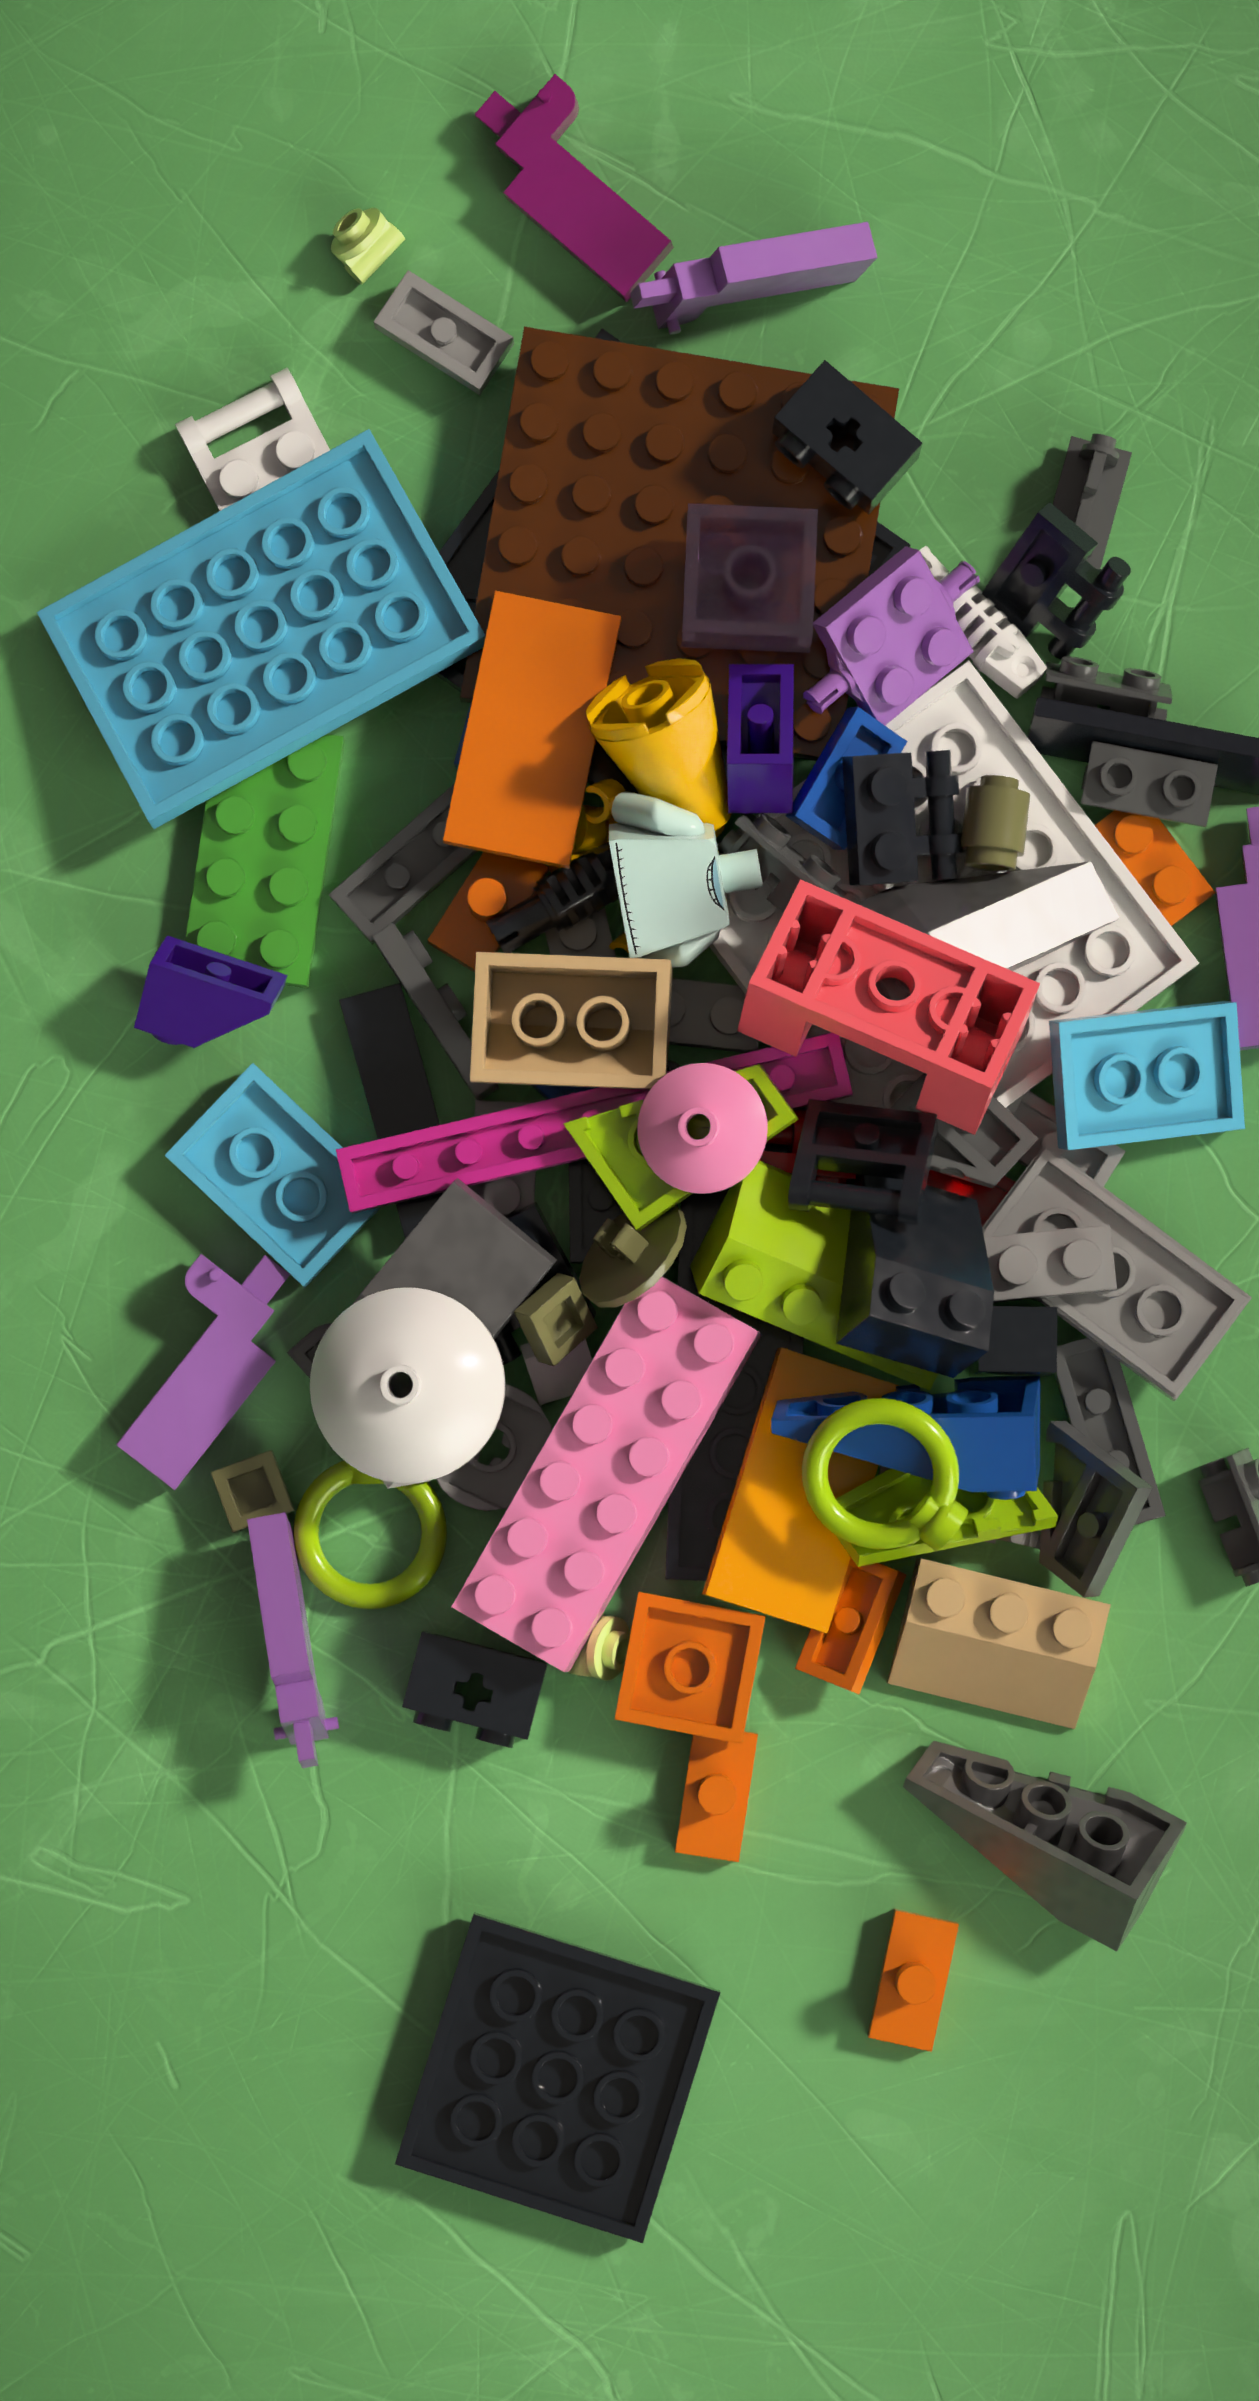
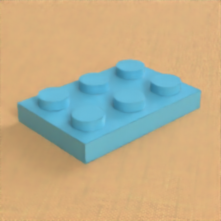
M1220 1001L1049 1021L1059 1149L1075 1150L1245 1129L1237 1002Z
M254 1063L237 1078L165 1154L177 1168L304 1288L381 1209V1207L357 1213L349 1211L336 1149L343 1147Z

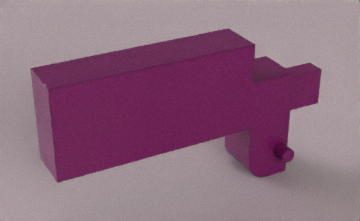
M554 74L522 113L494 91L474 115L500 138L496 142L499 152L521 170L503 192L506 199L625 302H628L631 298L630 293L637 284L645 282L674 248L672 241L557 143V140L574 122L579 112V104L573 90L562 79Z

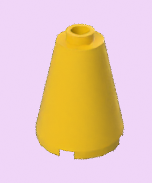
M681 658L658 661L645 666L649 675L647 678L631 685L626 675L613 681L595 696L586 709V717L589 721L592 735L639 794L658 798L697 814L703 823L714 824L715 835L718 837L724 831V825L729 821L732 813H728V785L711 684L701 664L696 660Z

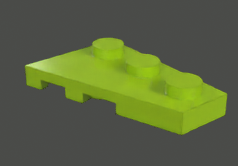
M757 1064L734 1071L753 1086L762 1100L768 1122L767 1141L799 1119L763 1066ZM644 1100L622 1105L617 1109L591 1117H583L563 1123L636 1230H642L693 1194L664 1182L646 1162L639 1145L637 1129L638 1117ZM696 1115L688 1123V1132L695 1140L705 1138L710 1132V1121L705 1115Z
M889 1469L836 1498V1500L846 1511L859 1519L873 1523L896 1522L910 1515L917 1503L931 1490L932 1480ZM1038 1487L1037 1491H1026L1024 1496L1008 1500L990 1498L986 1492H969L958 1488L955 1500L968 1510V1514L954 1536L940 1550L1056 1527L1058 1515ZM837 1536L857 1567L934 1552L921 1539L900 1548L870 1549L854 1545Z

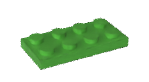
M326 734L206 800L185 938L186 942L288 975L285 986L309 989L345 744L343 736Z

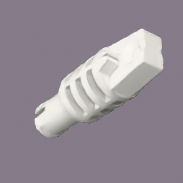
M927 546L919 550L933 577L938 582L950 573ZM976 585L953 602L956 619L974 651L968 657L971 658L973 665L1016 699L1025 694L1042 678L1047 666L1016 625L1011 624L1007 620V616L1002 611H998L994 607L995 604L989 598H985L982 595V591Z

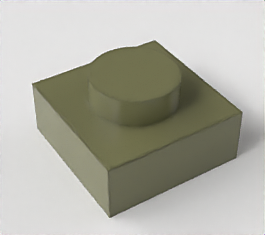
M557 1273L514 1311L537 1361L553 1367L598 1328L575 1278L561 1273Z
M273 1450L211 1472L233 1533L248 1528L247 1519L284 1512L287 1514L295 1511Z

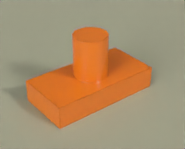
M483 852L428 938V944L475 973L476 952L497 953L500 949L494 934L491 933L485 921L497 917L535 894L533 887L537 885L536 881L546 877L549 867L541 863Z
M745 1731L742 1744L692 1735L675 1853L739 1862L758 1733Z
M894 1909L868 2030L869 2038L932 2052L959 1927L957 1922Z

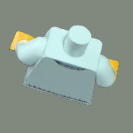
M604 779L586 787V792L598 794L604 802V807H596L586 811L587 820L590 823L598 824L614 818L618 822L609 824V845L625 932L610 943V949L622 948L629 953L630 958L671 960L672 967H685L689 965L719 938L721 929L729 925L726 893L763 887L757 849L719 855L714 824L703 823L697 814L655 797L625 791L624 787L613 779Z

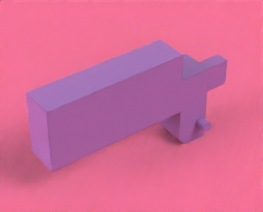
M863 222L720 246L709 258L674 263L667 272L662 270L654 273V281L638 283L630 295L634 309L652 306L658 329L668 328L669 334L672 335L681 332L679 325L694 321L707 307L855 282L878 257L869 223Z
M1259 806L1246 808L1251 843L1250 845H1243L1241 849L1246 884L1216 887L1215 889L1229 1001L1237 1002L1240 1051L1259 1048Z
M201 1253L186 1272V1288L194 1298L217 1316L116 1443L119 1448L174 1490L276 1362L275 1359L251 1341L274 1312L267 1305L268 1302L290 1276L287 1271L266 1255L263 1256L242 1284H239Z
M285 1512L247 1519L270 1675L275 1685L280 1723L282 1727L273 1728L275 1740L288 1738L291 1745L296 1744L298 1760L302 1768L318 1766L315 1741L328 1739V1730L339 1729L337 1717L326 1718L323 1700L317 1686L293 1530Z

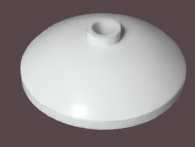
M388 1289L376 1292L355 1302L344 1310L327 1329L318 1345L310 1374L311 1404L323 1436L332 1449L352 1467L371 1477L395 1483L426 1482L438 1479L461 1468L475 1457L490 1439L500 1419L504 1404L505 1374L503 1362L497 1344L489 1330L471 1310L460 1302L444 1294L427 1289ZM399 1372L408 1374L413 1382L411 1392L403 1398L395 1396L390 1388L391 1379Z

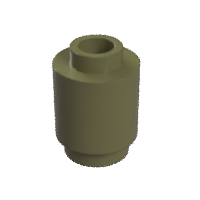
M998 775L981 776L980 785L967 787L961 836V848L966 852L965 866L993 872H1012L1016 870L1017 857L1024 855L1030 793L1018 789V779Z

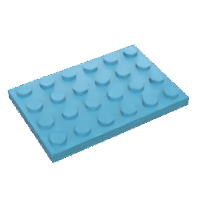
M370 429L37 612L153 829L482 649L486 637Z

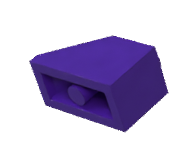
M729 664L728 813H793L794 664Z
M167 935L149 964L134 1028L151 1033L157 1040L167 1044H184L193 1048L198 1047L269 1015L285 987L288 975Z

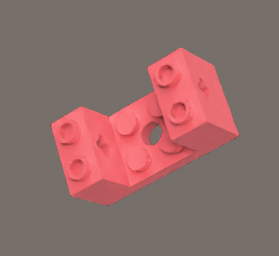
M800 879L749 981L737 1031L796 1057L813 1024L927 1074L915 1108L916 1110L923 1113L937 1114V1119L975 1135L1022 1035L1040 983ZM885 978L901 980L907 985L911 995L898 1001L887 999L879 993L876 983Z

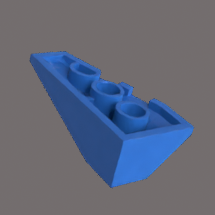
M994 1376L954 1379L955 1391L939 1394L920 1391V1387L915 1384L896 1386V1391L881 1397L911 1404L930 1415L942 1427L949 1437L957 1456L959 1489L969 1492H986L988 1497L1000 1500L1022 1497L1026 1491H1037L1040 1472V1376ZM852 1391L778 1400L771 1419L772 1433L808 1444L814 1431L829 1415L845 1405L868 1398L863 1393ZM874 1424L860 1427L844 1436L833 1450L840 1454L933 1481L932 1463L924 1446L910 1433L894 1426Z

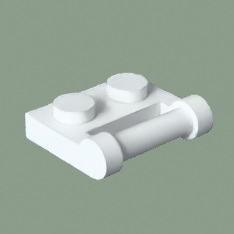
M288 368L271 375V383L196 421L190 416L175 424L219 511L330 451ZM282 405L285 406L291 420L215 459L213 458L207 443Z

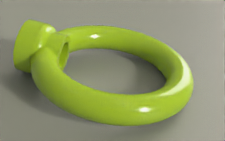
M870 1398L852 1402L829 1415L817 1427L808 1441L802 1461V1482L806 1498L821 1523L836 1536L849 1543L870 1549H894L910 1545L921 1539L934 1551H938L954 1536L967 1517L968 1510L955 1500L959 1486V1465L954 1447L942 1427L930 1415L911 1404L887 1398ZM883 1424L903 1429L924 1446L930 1457L933 1469L931 1490L917 1503L910 1515L902 1520L891 1523H873L859 1519L846 1511L831 1491L828 1480V1465L833 1450L848 1433L867 1425Z
M345 1460L338 1462L314 1479L298 1504L294 1519L293 1537L299 1563L309 1580L322 1593L341 1604L360 1609H381L399 1604L424 1588L432 1579L442 1561L447 1540L446 1518L442 1504L428 1482L395 1487L412 1502L418 1513L421 1524V1541L418 1552L412 1563L401 1574L388 1581L368 1584L350 1580L339 1574L329 1564L323 1554L319 1540V1525L322 1513L329 1501L342 1489L352 1484H384L381 1479L362 1473Z

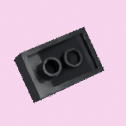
M856 1174L854 1185L901 1190L903 1184L902 1179ZM926 1185L923 1213L919 1225L899 1223L898 1216L851 1211L836 1344L955 1378L989 1351L994 1288L977 1200Z

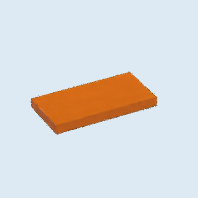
M495 591L445 827L444 844L566 869L570 868L596 739L590 731L586 709L595 696L608 686L621 616Z

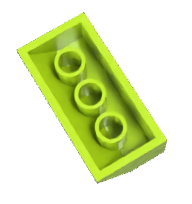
M759 1160L758 1164L746 1178L729 1188L690 1265L699 1294L930 1391L938 1376L937 1373L836 1344L851 1210L812 1206L810 1212L789 1210L788 1194L792 1174Z

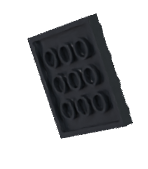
M474 1912L395 2165L643 2243L721 1993L720 1990Z

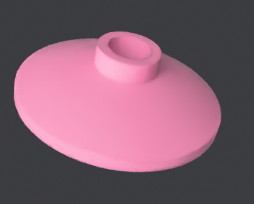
M689 1064L667 1073L650 1089L643 1101L638 1117V1140L642 1154L649 1167L664 1182L690 1193H715L726 1190L741 1182L758 1164L767 1141V1115L757 1091L738 1073L716 1064ZM696 1115H705L710 1121V1132L705 1138L695 1140L688 1132V1123Z

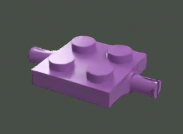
M905 546L812 624L826 648L830 672L803 693L804 699L809 700L806 702L809 707L816 713L822 714L828 706L846 693L855 700L859 708L886 726L974 652L956 619L953 602L979 583V576L974 575L976 573L975 569L969 563L961 561L956 568L938 582L933 577L921 552Z

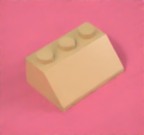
M476 952L470 1082L650 1090L658 1080L667 1074L673 981L671 960Z
M918 1558L915 1562L887 1684L1075 1729L1096 1669L1111 1604Z

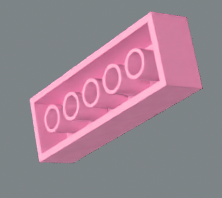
M661 1277L654 1286L638 1298L625 1303L451 1607L563 1672L570 1671L762 1336L760 1332L664 1277Z

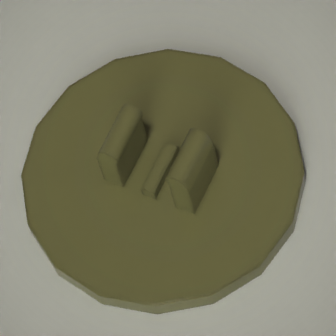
M675 1206L640 1231L634 1228L624 1212L614 1220L607 1218L593 1237L594 1242L583 1260L579 1277L582 1294L598 1307H617L635 1300L654 1286L672 1266L683 1246L687 1228L683 1212Z

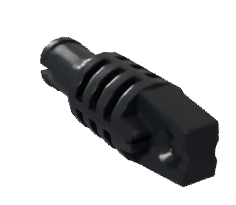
M609 842L590 849L579 858L573 859L569 869L558 868L547 877L536 881L537 885L533 887L535 894L497 917L490 918L485 922L491 933L494 934V938L503 953H512L553 927L558 932L562 929L567 931L576 923L587 919L591 914L604 909L611 902L614 903L619 900Z

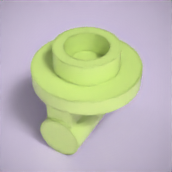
M357 208L345 214L333 229L335 238L331 244V252L345 265L344 268L350 276L363 285L402 244L405 237L393 224L386 220L377 208H370L364 211Z
M603 1613L568 1673L609 1681L624 1670L630 1639V1630L625 1620L615 1616H606Z

